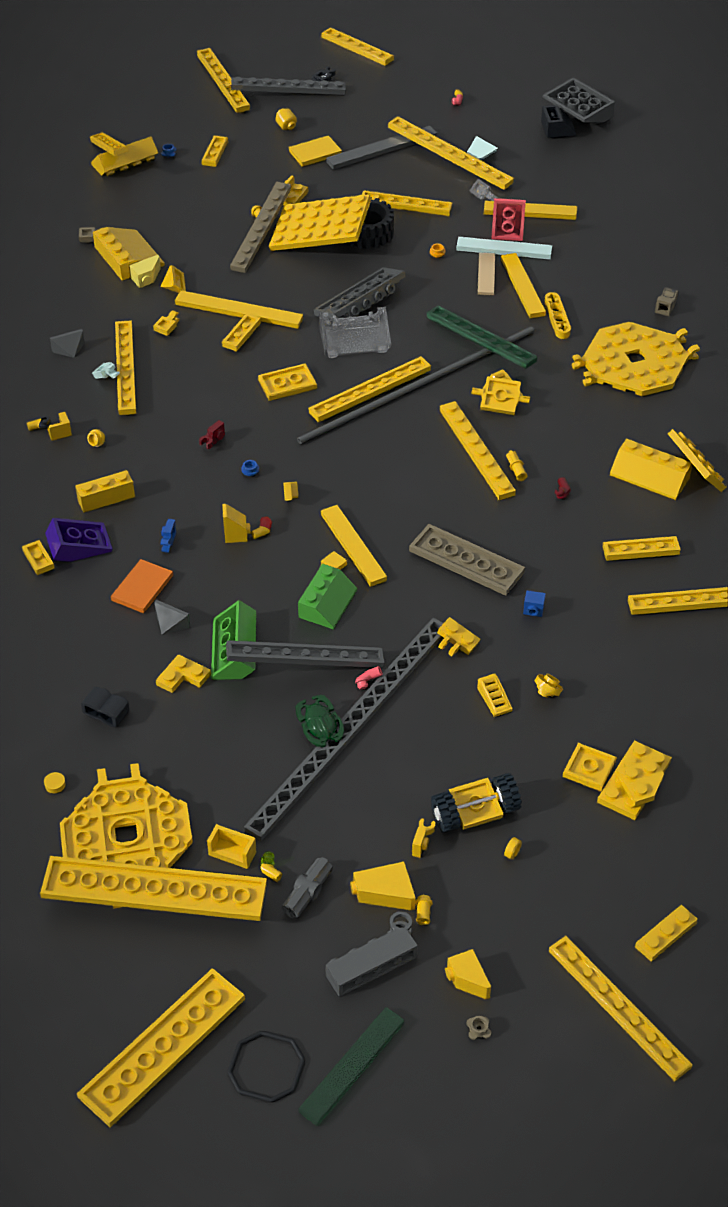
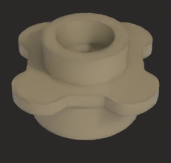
M475 1016L467 1020V1026L470 1029L469 1037L472 1040H476L478 1037L489 1038L491 1036V1030L488 1027L489 1019L487 1017Z

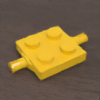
M487 376L483 389L472 387L471 394L480 395L482 398L481 410L515 415L519 402L530 403V396L520 395L521 382Z

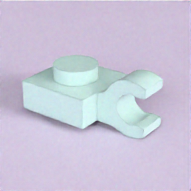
M109 362L103 363L92 374L95 378L105 379L109 376L115 378L120 372H116L114 370L115 365Z

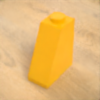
M404 861L353 872V881L350 882L352 894L357 895L359 903L415 910V894Z

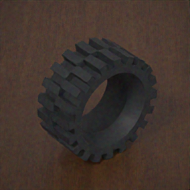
M371 197L364 223H371L372 225H363L358 241L346 242V244L350 243L352 247L357 245L360 249L362 247L370 249L371 246L378 248L379 244L384 246L386 242H390L394 235V210L391 209V205H386L384 200L380 202L378 198L372 200Z

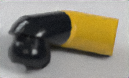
M43 416L41 419L27 422V427L29 431L38 428H49L52 421L49 416Z

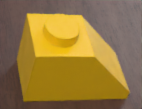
M222 504L225 543L248 542L247 534H251L250 523H246V515L227 504Z
M473 949L448 958L445 973L448 980H452L457 989L483 999L490 998L491 985Z

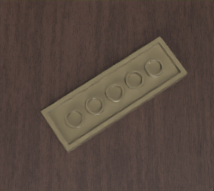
M428 524L409 546L410 552L505 596L525 573L524 566L431 524Z

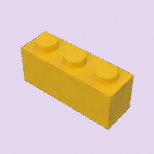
M127 470L75 485L78 502L83 513L135 497L133 481Z

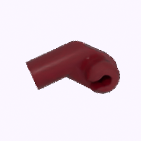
M561 477L557 480L560 487L559 490H555L557 498L564 499L571 492V488L566 478Z

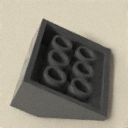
M574 77L543 95L544 99L559 106L583 122H605L614 117L615 101Z

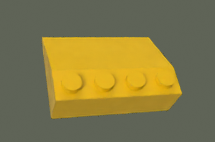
M105 227L93 231L95 248L122 281L131 278L129 265L157 255L137 230ZM160 258V266L162 267L165 266V263Z

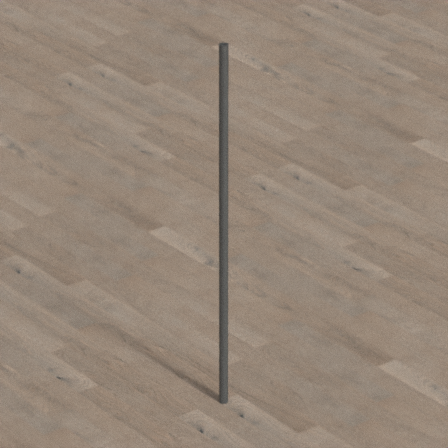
M532 326L306 433L298 437L297 440L302 444L533 333L534 329Z

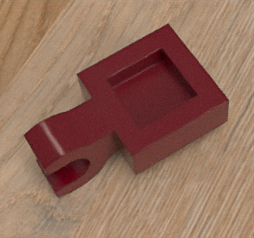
M218 420L207 429L208 433L200 437V445L202 446L206 443V449H211L214 444L222 440L225 436L224 422Z

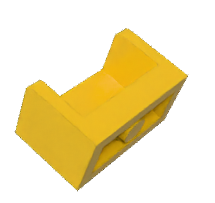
M217 824L207 840L209 856L248 869L257 853L254 837Z

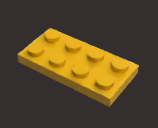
M672 429L668 433L671 439L702 476L722 492L726 488L722 482L724 478L718 472H715L714 466L704 459L705 456L695 448L696 445L689 438L687 439L681 431L677 433Z
M634 740L598 796L597 803L636 820L645 803L638 806L633 805L616 775L617 769L655 758L664 773L671 763L672 757Z

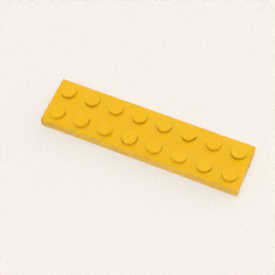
M212 968L77 1093L78 1099L111 1128L245 1000V995Z

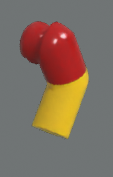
M262 517L259 521V528L251 531L253 539H257L270 532L272 521L269 517Z

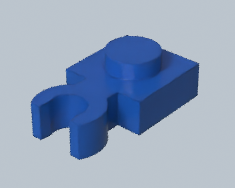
M168 519L166 526L162 527L161 535L163 538L160 544L163 546L161 552L169 553L177 533L174 519Z

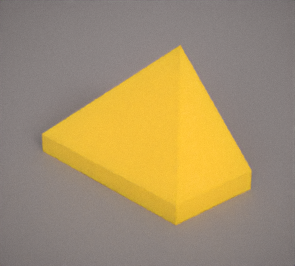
M171 265L160 287L177 293L186 291L184 273Z

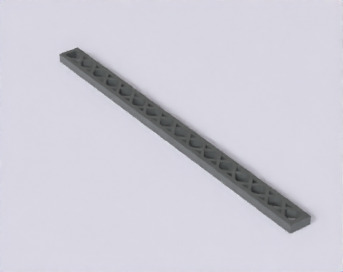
M435 618L429 621L383 672V675L372 684L341 719L344 729L350 728L351 731L344 733L337 746H328L330 742H335L332 739L327 740L326 747L316 746L244 826V832L259 841H262L440 642L443 637L437 632H431V629L433 627L439 629L443 622ZM425 640L430 642L429 644H420L421 641ZM410 653H419L418 656L409 657ZM406 664H407V666H408L407 668H404V669H398V666H399V665H406ZM396 677V681L387 682V678ZM385 689V693L383 694L375 693L376 690ZM374 702L373 706L364 707L365 703ZM362 715V719L352 720L353 716ZM337 723L336 734L339 731V723ZM319 755H327L326 759L316 760V757ZM305 769H315L313 773L304 774ZM296 782H302L301 787L292 788L291 785ZM290 796L288 801L279 802L280 797ZM270 810H277L276 815L266 816V813ZM264 824L265 827L260 832L253 828L255 825Z

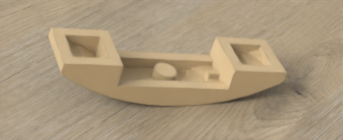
M479 252L478 295H494L495 253Z

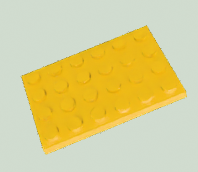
M370 195L284 205L269 244L270 250L276 251L358 241L371 202Z

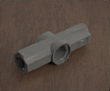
M323 857L317 858L306 874H301L297 878L293 891L282 905V910L291 918H298L308 903L316 900L319 896L322 884L333 871V865Z

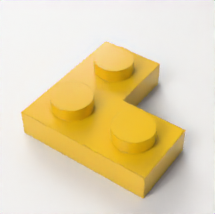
M178 654L155 681L157 686L171 693L177 689L183 680L200 688L211 676V670Z

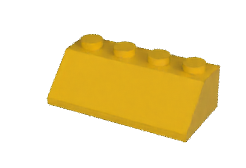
M148 137L126 145L129 152L116 156L109 152L99 154L91 164L101 176L105 174L110 176L116 170L124 171L130 165L135 167L142 164V161L146 160L149 162L154 160L158 151L152 137Z
M626 438L617 453L610 476L676 500L690 479L692 462Z

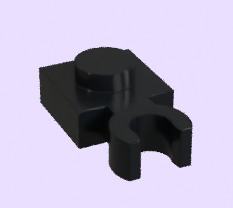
M328 66L324 71L319 70L312 75V80H325L329 82L336 75V69L330 70Z

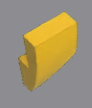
M297 482L283 483L285 501L298 498Z

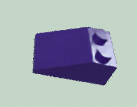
M52 518L45 533L53 560L71 562L108 553L113 550L105 525L102 522Z

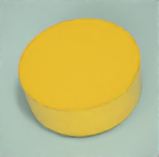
M58 772L50 773L44 779L45 789L49 793H59L66 786L64 776Z
M513 837L505 849L504 856L511 860L514 859L521 849L522 841Z

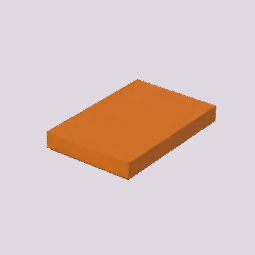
M140 559L111 595V601L145 613L173 577V571Z

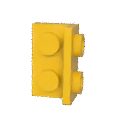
M292 175L284 182L291 184V190L283 205L300 203L308 193V187L294 183V176Z

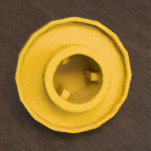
M538 674L534 680L537 684L536 687L539 689L538 693L546 698L549 696L553 697L554 695L559 696L563 691L562 686L559 684L560 681L551 674Z

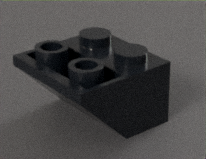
M542 106L541 122L547 138L576 135L570 116L559 106Z

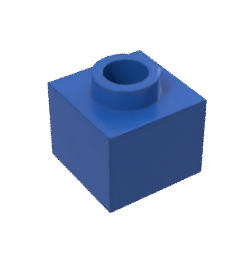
M526 590L523 614L542 617L546 593Z

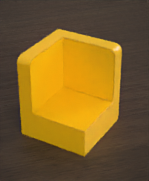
M66 412L58 413L60 423L50 425L47 428L52 441L72 436Z

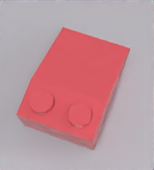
M494 198L492 239L523 241L526 200Z

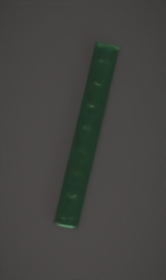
M439 305L427 312L428 319L525 369L537 362V356Z

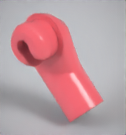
M379 666L374 667L358 676L355 681L358 689H366L368 687L367 681L383 675Z

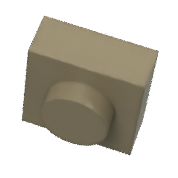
M95 227L79 228V241L86 243L94 242L93 231H95Z

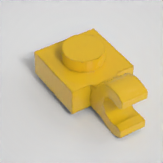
M172 310L167 317L162 316L153 325L154 331L168 336L179 322V318H176L178 312Z
M420 819L419 827L412 843V856L420 858L422 851L427 850L429 838L426 836L435 831V821H432L431 826L425 827L424 819Z

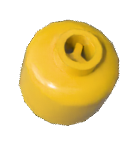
M283 108L277 112L276 122L283 130H292L296 126L297 117L290 109Z

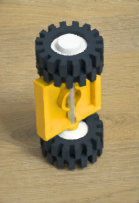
M506 773L493 777L491 783L489 778H485L431 796L432 812L440 831L444 833L457 829L460 823L464 830L503 818V815L506 813L520 810L522 803L521 795L518 792L519 788L516 786L517 782L514 780L513 775Z

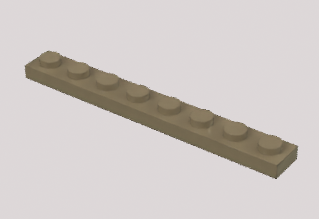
M276 181L230 265L231 270L246 273L291 190V184Z

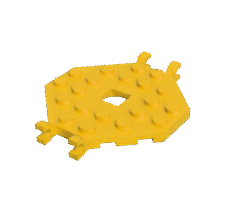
M626 322L599 329L583 357L578 354L572 355L574 362L571 366L574 370L583 366L587 368L588 371L583 373L586 379L582 382L585 387L593 383L602 385L603 383L613 385L612 388L622 391L628 389L634 391L635 395L645 396L673 389L675 381L679 378L687 361L698 359L699 356L696 352L700 351V348L697 344L691 346L687 351L680 343H686L687 340L684 335H688V331L685 328L680 329L676 334H671L636 323ZM632 353L640 354L645 360L632 363L627 355Z
M139 763L130 764L132 777L107 781L105 768L97 769L98 783L93 788V792L87 798L84 797L74 807L73 813L68 818L65 817L60 822L63 857L171 868L193 843L187 803L181 799L178 801L170 796L169 792L149 784L145 778L140 776ZM136 825V839L127 842L116 841L115 828ZM113 906V909L121 908V906Z

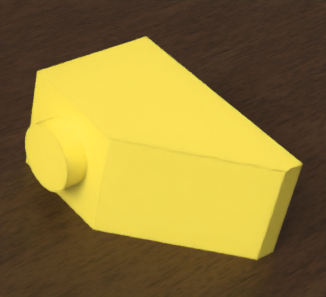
M159 255L129 265L131 279L139 288L154 283L161 270Z

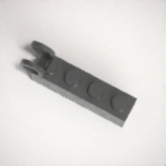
M402 911L394 913L390 918V931L380 938H373L366 945L360 948H353L348 954L340 958H334L326 964V977L339 997L417 958L418 945L411 936L412 918L408 913ZM397 917H405L409 923L404 921L393 923V921Z

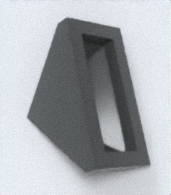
M79 329L50 337L52 352L74 358L85 344L83 330Z
M158 600L154 602L161 634L189 629V613Z

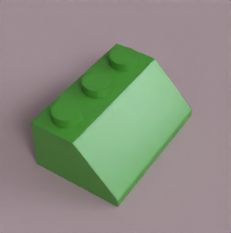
M322 564L298 602L299 618L334 629L355 595L357 587L340 569Z

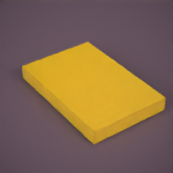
M329 135L289 147V152L302 167L342 153V150Z
M306 363L258 375V381L269 401L317 389V383Z

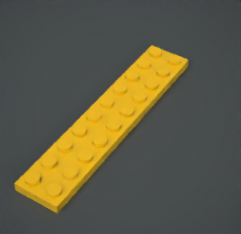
M50 856L40 895L41 898L260 921L267 878Z

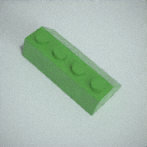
M238 600L213 618L211 678L214 680L243 679L248 674H251L256 667L255 662L227 661V640L256 642V610Z

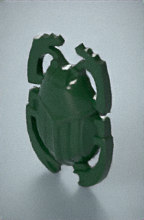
M325 695L313 696L312 699L316 700L314 704L307 705L304 699L295 705L298 720L300 723L305 721L302 723L303 732L313 745L326 747L327 740L332 739L338 742L342 739L344 735L342 720L334 711L332 703ZM319 702H324L327 707L322 706ZM306 708V713L302 716L301 710ZM336 722L339 723V731L337 734L335 733L337 729Z

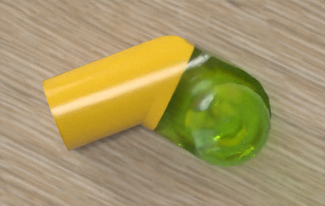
M266 851L260 860L261 871L275 882H279L283 873L274 868V853Z

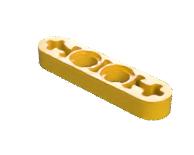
M554 292L547 293L545 295V306L555 335L560 339H566L570 337L571 326L560 296Z

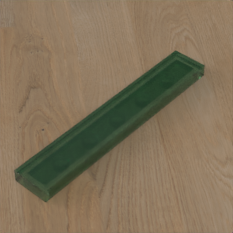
M385 1007L300 1106L299 1113L318 1126L402 1027L404 1019Z

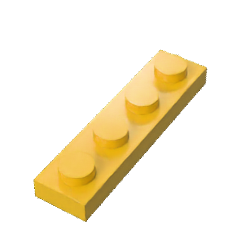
M676 536L603 542L606 561L680 555L681 550Z

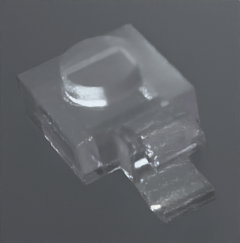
M480 179L476 180L469 191L481 200L484 197L491 201L497 198L489 192L491 187Z

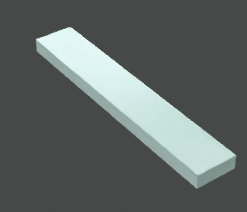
M458 237L456 251L495 253L497 255L516 253L518 257L551 259L552 245Z

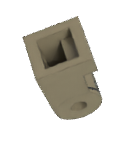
M665 287L662 295L657 299L655 313L669 316L677 301L679 290ZM661 307H668V310H662Z

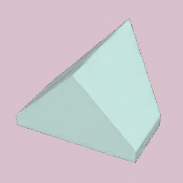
M476 136L467 153L479 160H483L495 153L498 148Z

